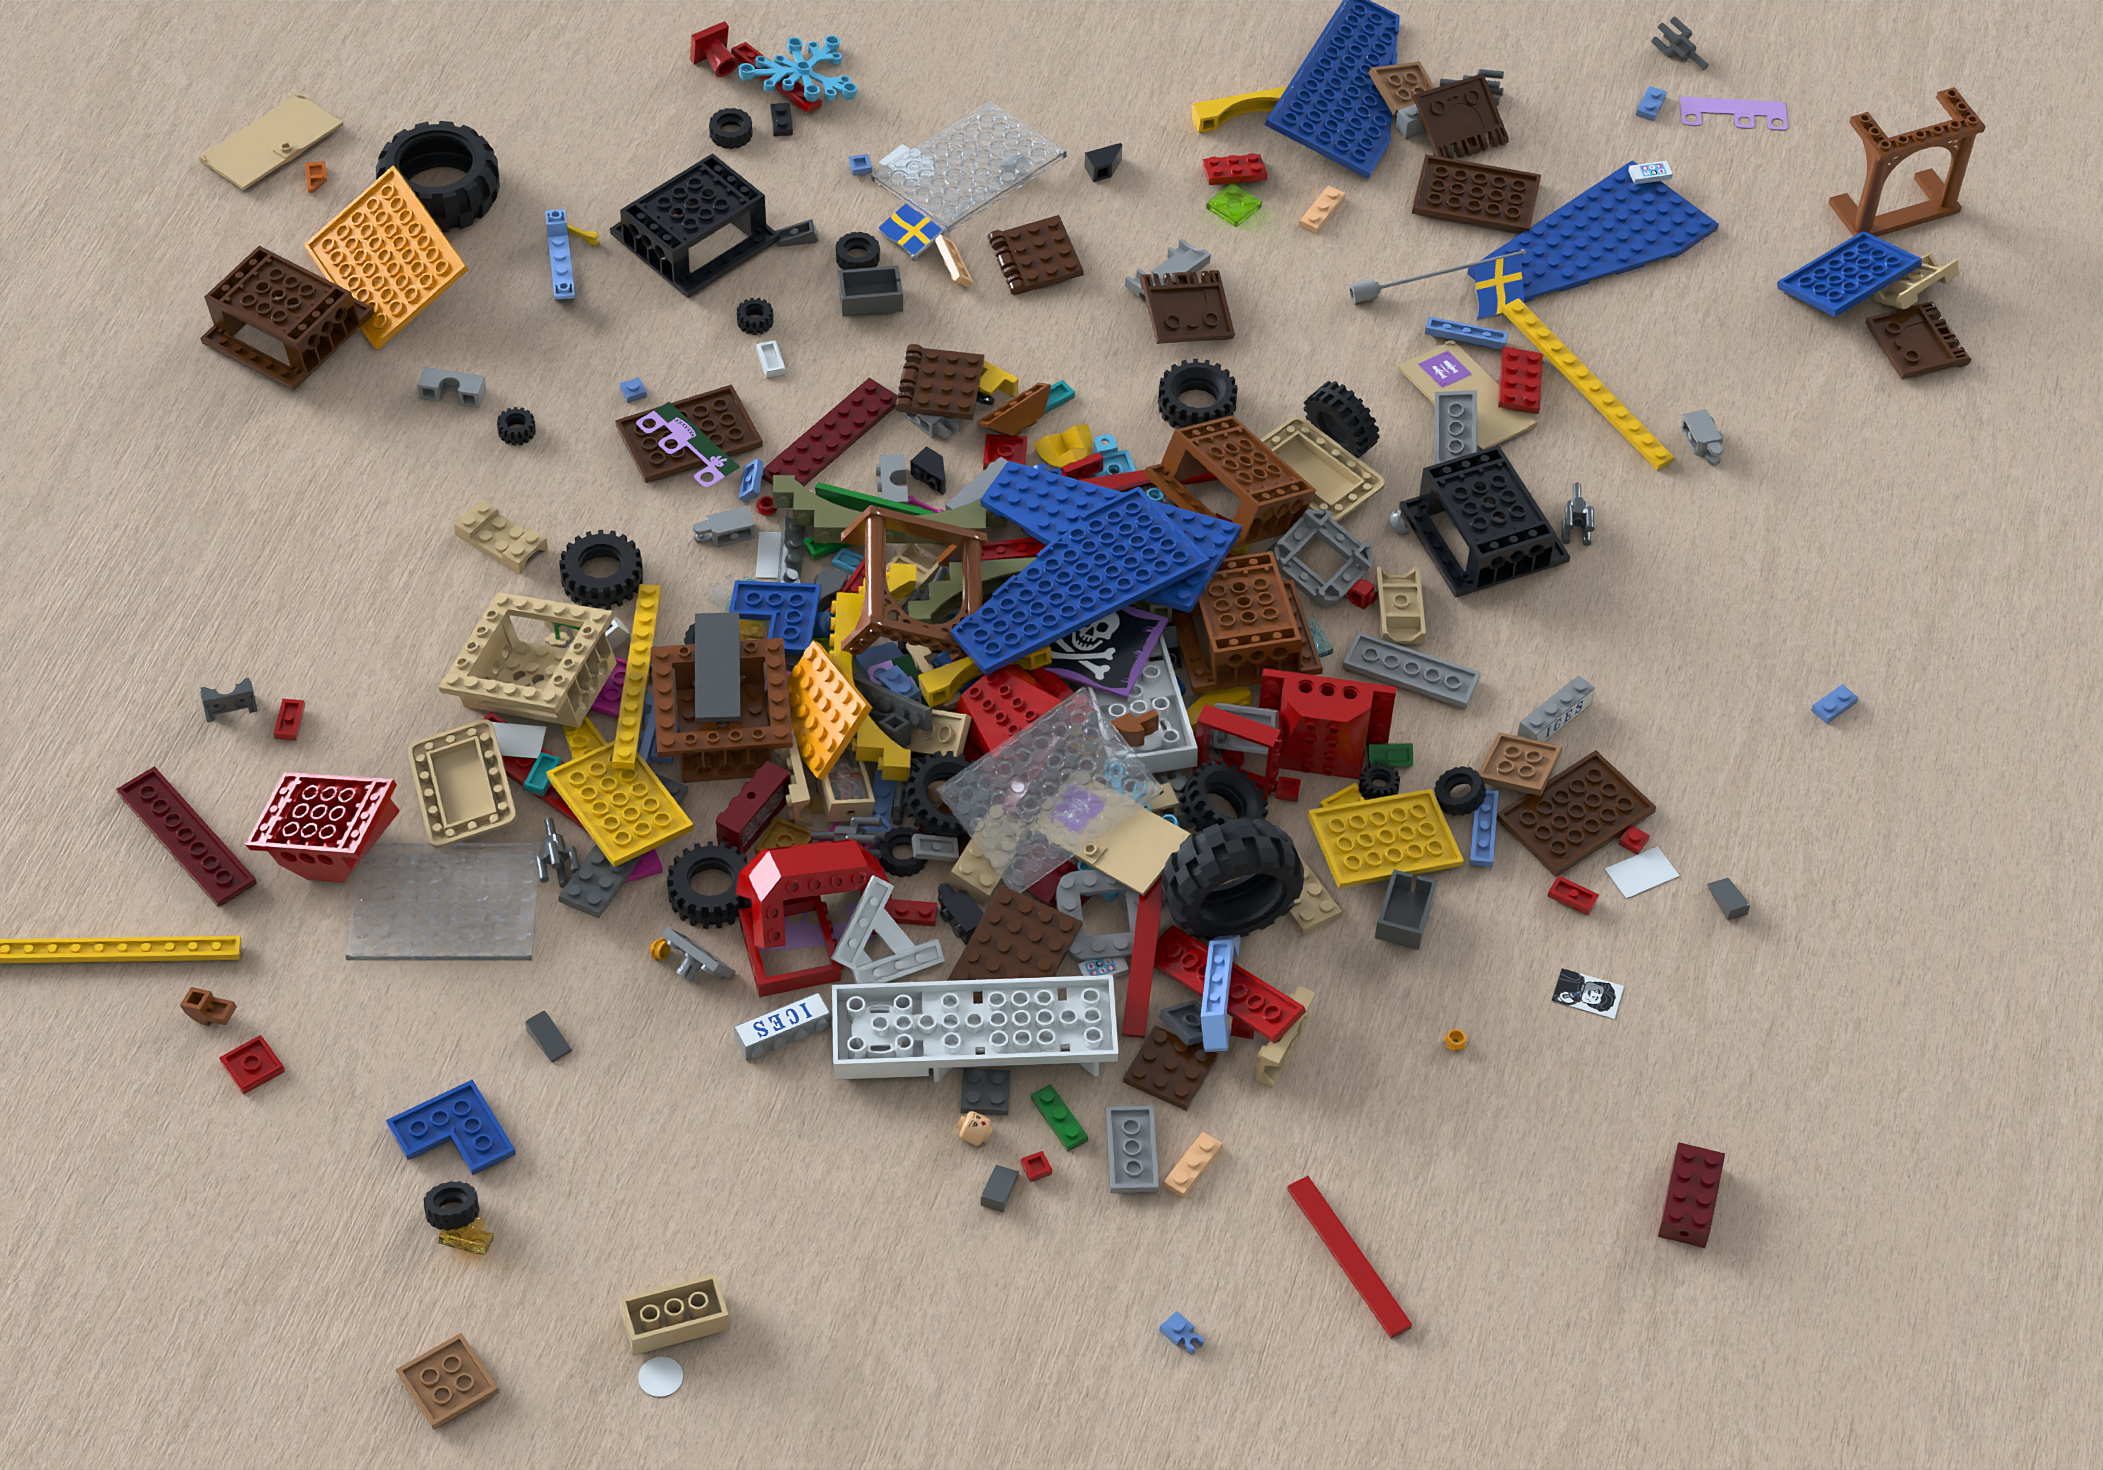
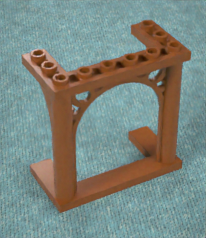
M1955 87L1939 91L1936 99L1951 116L1952 120L1888 138L1869 112L1850 117L1849 123L1864 144L1867 159L1866 180L1859 206L1854 203L1848 193L1830 197L1829 205L1853 237L1862 231L1878 237L1961 212L1962 206L1957 200L1976 135L1984 132L1985 125ZM1930 147H1943L1950 151L1951 163L1945 184L1932 168L1917 172L1914 175V180L1930 199L1929 201L1875 216L1884 183L1900 162L1913 153Z
M870 505L841 533V542L858 546L865 542V596L863 607L854 631L841 642V650L852 655H861L879 637H885L891 641L907 642L913 646L920 645L929 647L931 650L947 651L951 654L948 657L952 662L967 657L968 655L952 638L951 630L952 626L960 623V619H964L968 615L972 616L982 607L981 547L987 542V533ZM886 529L951 544L938 556V565L950 567L949 562H962L963 601L955 618L942 624H927L910 617L897 605L889 591L886 579ZM886 602H888L890 606L884 609V607L887 605ZM888 613H897L898 620L888 619Z

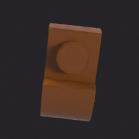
M1154 709L1136 718L1131 713H1128L1111 721V737L1117 743L1127 747L1144 745V737L1159 730V715Z
M194 987L189 989L180 1004L182 1010L191 1019L208 1027L211 1022L226 1025L237 1008L234 1001L216 998L211 991Z

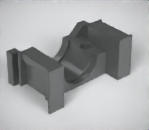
M245 678L240 684H236L234 691L229 694H220L216 689H209L207 687L200 688L207 722L214 721V715L245 708H248L249 713L258 711L252 683L249 678Z

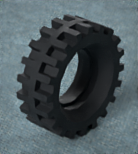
M1193 359V363H1187L1186 360L1181 361V366L1173 364L1171 365V372L1166 370L1164 378L1160 379L1158 394L1159 413L1162 412L1164 421L1170 420L1169 425L1172 428L1176 425L1184 428L1231 415L1234 416L1238 390L1237 385H1235L1236 379L1234 376L1229 377L1230 371L1228 369L1222 371L1221 364L1216 363L1213 366L1210 365V360L1206 359L1204 363L1198 362V359ZM1190 390H1201L1213 395L1216 402L1210 407L1195 408L1181 403L1179 396Z
M1327 381L1304 401L1306 406L1303 409L1307 413L1305 416L1306 420L1310 421L1316 428L1359 459L1380 438V435L1377 433L1379 427L1374 424L1376 419L1371 417L1369 414L1371 412L1368 407L1365 408L1362 404L1363 400L1356 398L1352 390H1346L1345 385L1341 384L1339 386L1336 381L1332 383Z
M598 530V534L592 535L591 531L586 532V537L581 538L579 535L576 536L575 543L569 542L566 545L567 552L562 551L559 565L562 587H564L567 596L571 594V600L574 603L580 600L581 606L587 607L589 604L599 609V606H606V610L611 609L612 604H617L620 607L623 605L624 599L631 601L633 599V592L638 593L639 584H643L639 548L636 549L633 540L627 542V536L624 534L618 537L616 536V531L611 530L610 534H604L603 530ZM596 557L614 558L621 564L620 570L605 578L591 577L581 570L585 562Z
M937 751L933 757H930L928 754L921 763L918 762L906 780V785L902 794L906 795L902 801L903 806L909 807L906 815L908 818L913 816L916 819L913 824L916 828L920 825L925 828L924 834L926 835L933 832L936 836L946 835L951 838L959 835L961 839L965 838L969 832L972 834L991 807L992 803L989 801L993 797V791H988L991 785L990 779L984 780L983 778L986 773L985 770L982 768L978 771L974 767L977 763L975 760L969 763L964 760L966 755L962 753L959 757L953 756V751H948L945 756H942L941 752ZM935 781H947L958 787L966 801L962 812L958 814H945L938 811L927 798L928 786Z
M1215 760L1210 761L1208 765L1203 763L1196 769L1180 791L1183 794L1180 796L1179 802L1184 803L1181 808L1182 813H1188L1189 816L1186 820L1188 823L1193 822L1197 826L1194 829L1197 833L1203 832V829L1217 823L1220 826L1229 823L1230 820H1234L1235 818L1226 816L1215 808L1206 794L1210 793L1227 800L1235 809L1237 819L1246 818L1247 821L1252 822L1256 818L1266 820L1265 817L1268 815L1269 810L1265 808L1268 805V801L1262 799L1265 793L1263 789H1257L1256 785L1258 782L1255 779L1251 781L1247 777L1249 773L1245 770L1243 773L1239 772L1234 764L1228 767L1226 762L1221 761L1217 765Z
M707 841L708 846L701 847L700 843L694 844L695 849L692 851L685 848L682 858L676 855L674 866L670 865L668 869L669 903H672V910L674 913L679 911V917L682 921L689 918L691 926L695 927L697 923L703 924V929H708L710 924H716V928L719 929L722 928V923L728 922L729 925L734 924V918L736 916L739 917V909L752 907L751 899L736 895L739 872L749 863H747V855L745 853L738 855L737 847L733 846L731 849H727L724 842H721L720 846H713V841ZM716 869L729 874L732 878V885L727 891L719 895L706 896L692 890L690 881L695 874L703 870Z

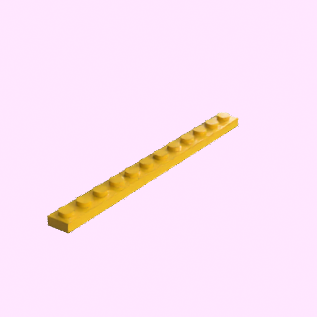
M1519 298L1503 306L1502 312L1657 471L1673 462L1674 456Z
M639 584L612 757V769H635L651 664V647L654 644L661 597V585Z
M241 936L0 939V964L240 960L242 939Z

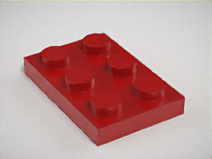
M1250 153L1243 156L1230 155L1228 157L1202 159V166L1209 185L1267 181V171L1260 154Z

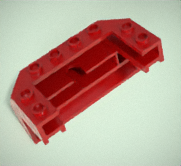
M845 839L763 849L739 872L736 895L751 899L754 945L766 949L786 946L783 900L860 890L861 899L872 875L887 883L889 881L879 861L856 840ZM891 892L884 909L893 918ZM874 930L871 932L872 935L877 934Z

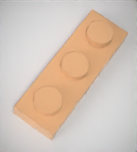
M1328 185L1301 218L1299 226L1317 234L1343 202L1345 192Z
M939 235L935 241L939 247V253L945 260V266L951 272V279L958 285L962 284L969 287L973 281L954 241Z
M1202 1132L1164 1180L1163 1187L1184 1198L1220 1152L1223 1143Z

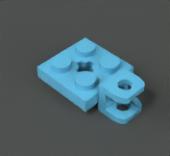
M1111 434L1095 437L1094 454L1100 452L1103 456V471L1093 475V477L1113 475L1111 470L1119 472L1117 474L1136 471L1128 449L1118 451L1117 443ZM1107 441L1109 444L1103 445L1101 442Z

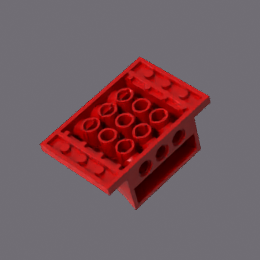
M1019 664L1006 665L981 677L961 694L954 712L972 716L963 754L966 755L964 760L969 763L975 760L977 763L974 767L978 771L982 768L985 770L986 773L983 778L984 780L990 779L991 785L988 791H993L992 799L995 802L1008 791L1045 732L1060 737L1066 742L1097 716L1054 672L1045 671L1043 667H1038L1028 673Z
M1263 668L1259 708L1279 710L1280 740H1283L1279 751L1281 758L1277 767L1304 773L1360 780L1365 746H1368V744H1385L1389 741L1397 687Z
M284 772L245 845L249 850L268 851L278 865L307 880L344 883L400 812L391 800L397 784L393 779Z

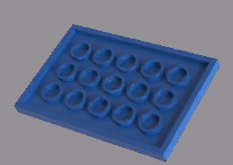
M1862 231L1779 280L1777 284L1778 289L1836 317L1922 265V258Z

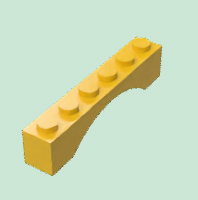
M1288 86L1193 103L1192 119L1198 132L1203 133L1218 130L1228 120L1242 114L1258 111L1272 112Z
M1047 645L1008 665L1019 664L1023 669L1033 670L1052 663L1051 648ZM967 656L918 675L919 688L931 708L950 701L964 684L984 673Z

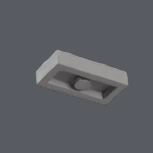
M914 834L912 837L914 858L956 862L959 859L957 838Z

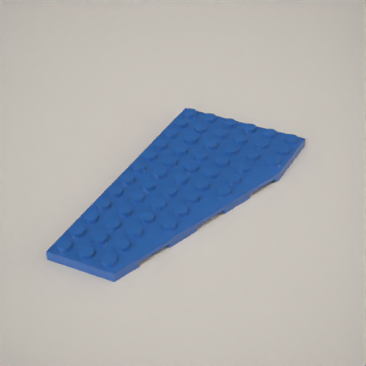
M1343 0L1264 125L1369 179L1391 141V119L1393 115L1370 77L1369 71L1373 67L1397 64L1396 49L1400 15L1371 0Z
M1632 160L1530 227V231H1524L1482 260L1519 252L1521 249H1524L1526 255L1522 257L1521 272L1525 292L1524 303L1532 301L1534 297L1557 290L1562 292L1589 284L1590 280L1613 273L1618 275L1642 268L1646 263L1669 256L1672 258L1678 257L1716 231L1719 223L1661 181L1634 184L1628 170L1629 166L1638 164ZM1477 266L1468 268L1467 272L1475 281Z
M1008 461L981 498V506L1000 518L1004 516L1025 529V533L1047 546L1057 536L1061 537L1081 519L1083 513L1124 494V492ZM1154 501L1210 559V566L1142 600L1190 613L1241 534L1242 525Z
M1137 487L1083 513L1081 519L1061 537L1057 536L1037 554V558L1017 576L1013 575L980 609L972 616L968 615L951 630V636L985 675H988L1210 566V559L1140 487Z

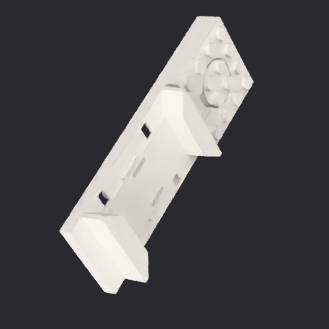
M1163 634L1150 657L1162 656L1163 660L1150 662L1148 659L1127 699L1085 685L1089 697V707L1097 715L1092 720L1105 766L1107 767L1111 763H1118L1124 770V777L1197 766L1198 748ZM1153 709L1159 715V730L1145 736L1144 745L1123 746L1111 737V721L1123 715L1131 713L1136 718ZM1115 772L1112 777H1117L1119 773Z
M1113 975L832 985L834 1079L929 1076V1068H933L934 1082H939L953 1067L1079 1063L1093 1076H1099V1062L1118 1061ZM1066 988L1067 1000L1058 1001L1057 989ZM982 991L983 1003L974 1004L973 992ZM1070 1049L1068 1052H1061V1050ZM985 1052V1055H976V1053Z

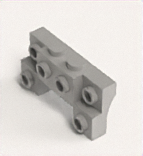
M1181 239L1177 249L1168 248L1167 257L1169 259L1152 270L1151 276L1158 274L1161 285H1164L1163 275L1165 273H1170V276H1172V273L1188 272V275L1190 272H1198L1210 263L1211 254L1204 249L1195 248ZM1140 268L1137 270L1134 279L1129 276L1125 278V287L1138 297L1145 295L1144 290L1141 288L1140 276L1141 274H1147Z

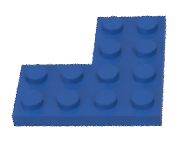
M735 580L729 613L739 612V619L770 620L768 639L783 638L785 655H804L805 650L813 641L822 590L821 584Z
M473 1079L386 1120L389 1130L407 1160L452 1140L471 1174L474 1175L516 1155L515 1148Z

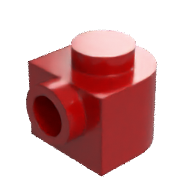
M1359 579L1347 591V597L1352 604L1365 610L1369 604L1375 602L1378 593L1374 591L1375 585L1367 580Z

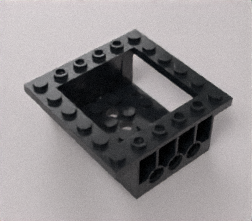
M713 153L620 210L621 221L610 228V234L687 298L780 240L779 234L766 224L765 195ZM732 223L748 236V238L692 273L690 272L688 249L727 224Z
M1499 445L1423 468L1419 496L1400 502V510H1402L1405 518L1455 598L1570 561V555L1557 537L1556 532ZM1485 502H1489V503L1494 504V505H1493V506H1487V505H1485L1484 503H1485ZM1446 511L1469 547L1466 571L1462 570L1429 517L1430 515ZM1495 517H1498V518L1504 519V520H1503V521H1497V520H1495L1494 518H1495Z

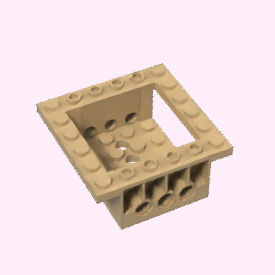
M497 592L439 685V690L443 694L459 696L464 707L580 727L617 664L605 634L615 618L613 611ZM510 615L581 627L569 649L519 641Z

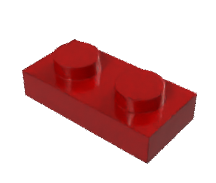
M1098 452L1076 462L1068 463L1062 467V476L1079 480L1103 471V456Z
M282 699L273 733L275 739L297 741L305 709L304 700Z
M1559 875L1548 891V897L1586 915L1590 914L1599 898V894Z
M892 899L893 920L897 924L935 927L938 903Z

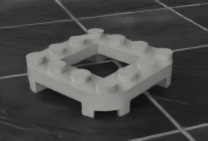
M1310 508L1278 540L1272 551L1279 573L1288 580H1294L1295 586L1311 600L1320 604L1323 608H1329L1339 603L1356 581L1366 574L1373 563L1372 554L1369 550L1371 546L1366 540L1362 544L1331 518L1333 514L1327 509L1325 511L1311 510ZM1315 534L1347 560L1327 583L1295 557Z
M1097 869L1074 871L1064 875L1060 879L1056 891L1058 911L1081 920L1083 923L1080 895L1124 891L1130 932L1085 936L1083 924L1067 955L1078 961V963L1132 957L1139 893Z

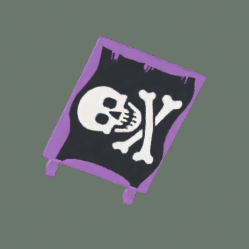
M1127 606L1049 644L1052 663L1041 667L1045 671L1054 672L1058 677L1127 699L1167 626L1169 618Z

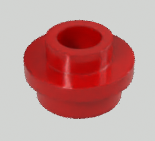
M771 496L761 497L756 505L758 513L764 516L773 515L778 509L773 508V497Z
M1226 749L1222 754V759L1227 765L1232 766L1234 764L1239 768L1244 762V754L1242 751Z

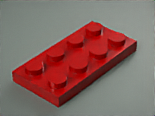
M1503 346L1501 352L1498 407L1539 414L1543 365L1542 353Z

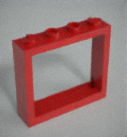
M1205 704L1197 719L1195 736L1198 748L1197 766L1193 767L1192 774L1203 763L1208 765L1210 761H1214V759L1209 758L1212 728L1268 747L1265 777L1246 771L1249 773L1247 777L1251 781L1255 779L1258 782L1256 785L1257 789H1263L1265 794L1262 796V799L1267 800L1270 793L1274 792L1278 785L1276 778L1280 768L1277 766L1281 758L1279 751L1283 740H1280L1281 730ZM1237 768L1239 772H1244L1243 769Z
M820 895L783 900L784 917L816 911L830 964L766 977L758 946L754 945L752 907L739 909V923L759 998L841 981V970H844V965L831 959L838 943L836 938L832 939L833 925L831 920L826 918V915H828L826 901H821Z

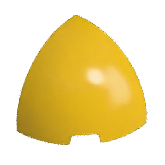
M1088 424L1074 425L1061 434L1046 435L1033 443V445L1046 462L1062 468L1068 463L1076 462L1090 455L1092 438Z

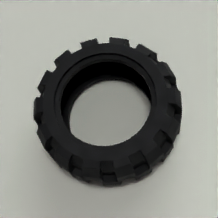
M439 121V124L430 125L429 122L415 124L414 129L409 131L403 129L394 135L392 143H386L376 165V180L392 166L399 170L443 233H447L449 229L458 227L460 230L473 224L476 217L481 219L490 210L492 203L495 202L500 188L498 161L494 155L493 148L474 129L466 125L457 127L450 121ZM434 167H451L467 173L460 180L440 187H426L409 181L417 173Z
M1246 818L1234 819L1224 825L1219 826L1217 823L1203 829V833L1196 837L1190 836L1180 844L1178 852L1171 853L1165 863V870H1163L1162 894L1173 921L1188 935L1197 939L1204 936L1208 941L1218 936L1240 935V937L1249 936V933L1257 929L1263 930L1274 924L1276 918L1285 916L1294 907V900L1300 898L1303 890L1304 868L1292 838L1280 827L1271 824L1267 820L1257 818L1253 822L1247 821ZM1243 876V877H1241V878H1239V879H1237V880H1235V881H1232V882L1223 884V883H1225V882H1227V881H1229V880H1232V879H1234V878Z

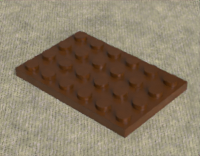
M1425 154L1412 214L1518 233L1530 231L1541 174Z
M732 384L671 403L729 457L763 447V441ZM659 407L615 420L616 428L645 483L706 465L688 446H684L673 454H668L658 443L663 438L672 434L665 425L652 433H645L637 426L636 422ZM646 419L642 425L650 429L655 427L656 422L653 419ZM669 439L664 445L668 449H674L678 446V442L674 439Z
M1595 750L1551 778L1541 796L1533 794L1523 796L1498 812L1496 819L1557 877L1623 834L1628 827L1635 826L1655 813L1656 806Z
M1000 884L947 981L1054 977L1083 923L1081 920ZM982 991L973 992L974 1004L983 1003Z

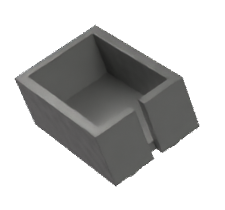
M898 265L838 270V289L843 317L903 312V291Z
M1393 869L1377 921L1375 938L1419 950L1434 902L1438 880L1418 875L1415 892H1412L1413 874Z

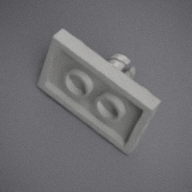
M1225 703L1214 704L1215 708L1279 729V710ZM1214 729L1213 748L1268 755V747L1227 734L1226 740L1219 742L1217 736L1221 731Z
M666 927L662 933L664 937L669 939L667 941L668 945L685 953L684 961L676 970L682 977L685 976V979L692 981L700 968L720 979L723 976L732 979L736 973L735 970L686 935L669 927Z

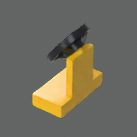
M984 361L977 402L993 405L995 399L991 395L997 389L1014 397L1018 393V378Z

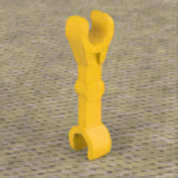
M567 222V231L583 238L594 247L600 243V240H597L599 237L597 232L583 231L581 228L573 227Z

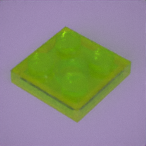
M1234 183L1229 184L1206 203V209L1234 227H1238L1262 207L1261 200Z

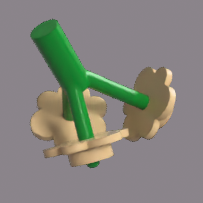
M545 621V626L551 628L552 632L551 636L545 638V642L553 647L565 646L566 642L570 641V637L566 633L568 627L573 628L572 635L574 637L577 636L581 627Z

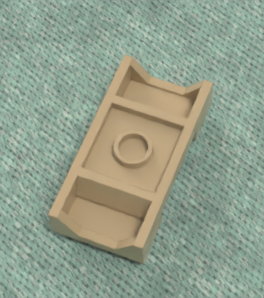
M1926 253L1920 257L1922 258V265L1876 292L1874 300L1884 305L1907 309L1918 301L1917 293L1922 292L1923 289L1935 284L1937 281L1949 283L1953 278L1960 275L1958 260H1953L1947 265L1942 266L1938 265L1931 253Z
M483 498L454 523L456 536L518 574L523 572L527 559L538 549L543 551L548 549L547 537L532 528L525 530L500 515L498 508Z
M907 543L886 565V572H890V563L916 565L915 589L921 591L924 584L933 581L939 568L945 566L938 565V559L934 561L920 554L915 544ZM910 595L896 602L902 610ZM889 612L887 618L897 621L898 615L895 612Z
M1377 567L1375 583L1379 601L1381 639L1394 644H1424L1426 627L1419 567H1414L1407 574H1387L1381 567Z
M906 644L908 652L914 659L918 675L934 669L931 663L933 652L929 647ZM957 691L950 701L932 708L934 710L954 713L961 696L960 692Z
M792 729L793 747L774 749L776 765L790 772L789 794L785 795L789 821H794L795 824L806 828L814 826L809 808L811 801L794 730Z
M1298 986L1295 993L1291 992L1289 994L1290 998L1305 1007L1306 1013L1275 1044L1269 1041L1267 1046L1262 1045L1257 1056L1259 1059L1254 1068L1257 1071L1256 1081L1271 1088L1274 1086L1310 1017L1307 1010L1316 995L1315 992Z

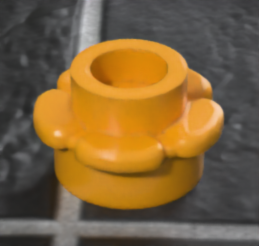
M657 939L650 945L651 957L654 960H665L668 957L671 947L665 939Z
M1452 1029L1445 1035L1444 1042L1448 1049L1461 1051L1466 1047L1467 1037L1463 1031Z

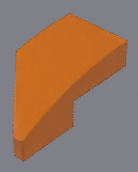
M325 161L305 163L308 193H312L327 181Z

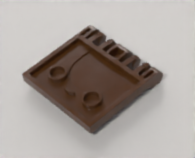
M1484 73L1417 93L1413 96L1433 148L1434 156L1454 159L1450 146L1453 144L1458 158L1464 157V154L1468 156L1478 153L1481 149L1487 150L1488 143L1485 134H1488L1492 147L1509 142L1507 132Z
M1060 215L1005 231L995 230L987 235L991 247L996 250L994 254L997 257L1003 275L1007 278L1006 283L1012 295H1018L1084 275L1083 268Z
M1210 270L1209 273L1208 271H1203L1201 273L1202 283H1199L1196 272H1190L1189 275L1188 272L1172 273V276H1170V273H1165L1163 275L1164 285H1161L1158 274H1153L1152 276L1150 274H1141L1140 284L1142 290H1144L1156 344L1234 338L1235 332L1219 270Z
M1927 302L1911 306L1907 309H1899L1867 317L1865 324L1901 379L1953 366L1960 368L1967 366L1971 362V358L1965 352L1964 347H1958L1960 344L1959 340L1950 326L1947 325L1946 320H1939L1941 313L1934 302Z
M918 344L908 345L905 356L906 363L903 365L899 386L900 393L897 395L895 410L902 413L973 420L985 355L928 349Z

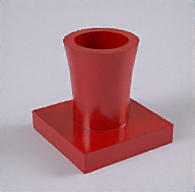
M725 21L691 36V62L696 64L708 59L717 77L729 75L737 68L739 63L738 59L727 49L729 26Z

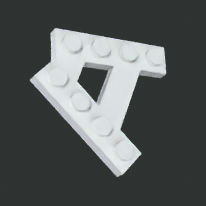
M873 875L831 959L851 969L855 984L885 983L944 962L945 959L938 939L915 946L888 914L884 906L894 886ZM872 930L878 934L893 954L874 961L871 960L863 948Z

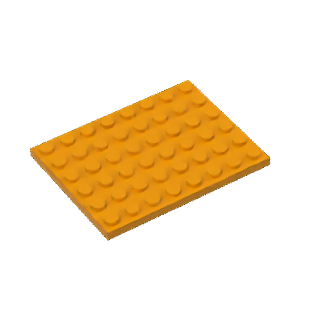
M395 166L388 169L304 244L327 280L350 291L353 298L373 307L375 313L360 328L372 346L377 350L469 270Z

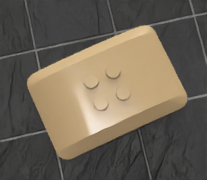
M1302 417L1290 418L1260 439L1316 489L1308 509L1321 511L1327 509L1333 513L1331 518L1335 522L1340 521L1384 488L1385 481L1381 475Z
M486 719L478 720L417 740L409 746L408 756L428 840L433 847H445L506 827L515 821L516 809L499 742L491 721Z

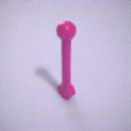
M912 495L908 496V504H917L925 509L934 511V513L944 511L943 509L938 510L922 503Z

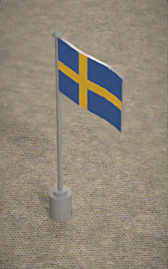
M1014 154L999 168L1000 178L944 229H941L934 221L916 211L906 202L878 227L879 231L887 239L907 251L911 255L912 261H917V257L930 247L939 235H943L998 184L1002 181L1014 182L1028 169V162L1022 155Z
M1521 249L1519 252L1379 285V282H1375L1374 279L1349 284V293L1354 304L1378 298V294L1381 293L1383 288L1477 266L1475 282L1478 300L1477 320H1482L1504 314L1502 312L1503 306L1518 298L1524 303L1525 292L1521 271L1522 257L1526 255V251Z

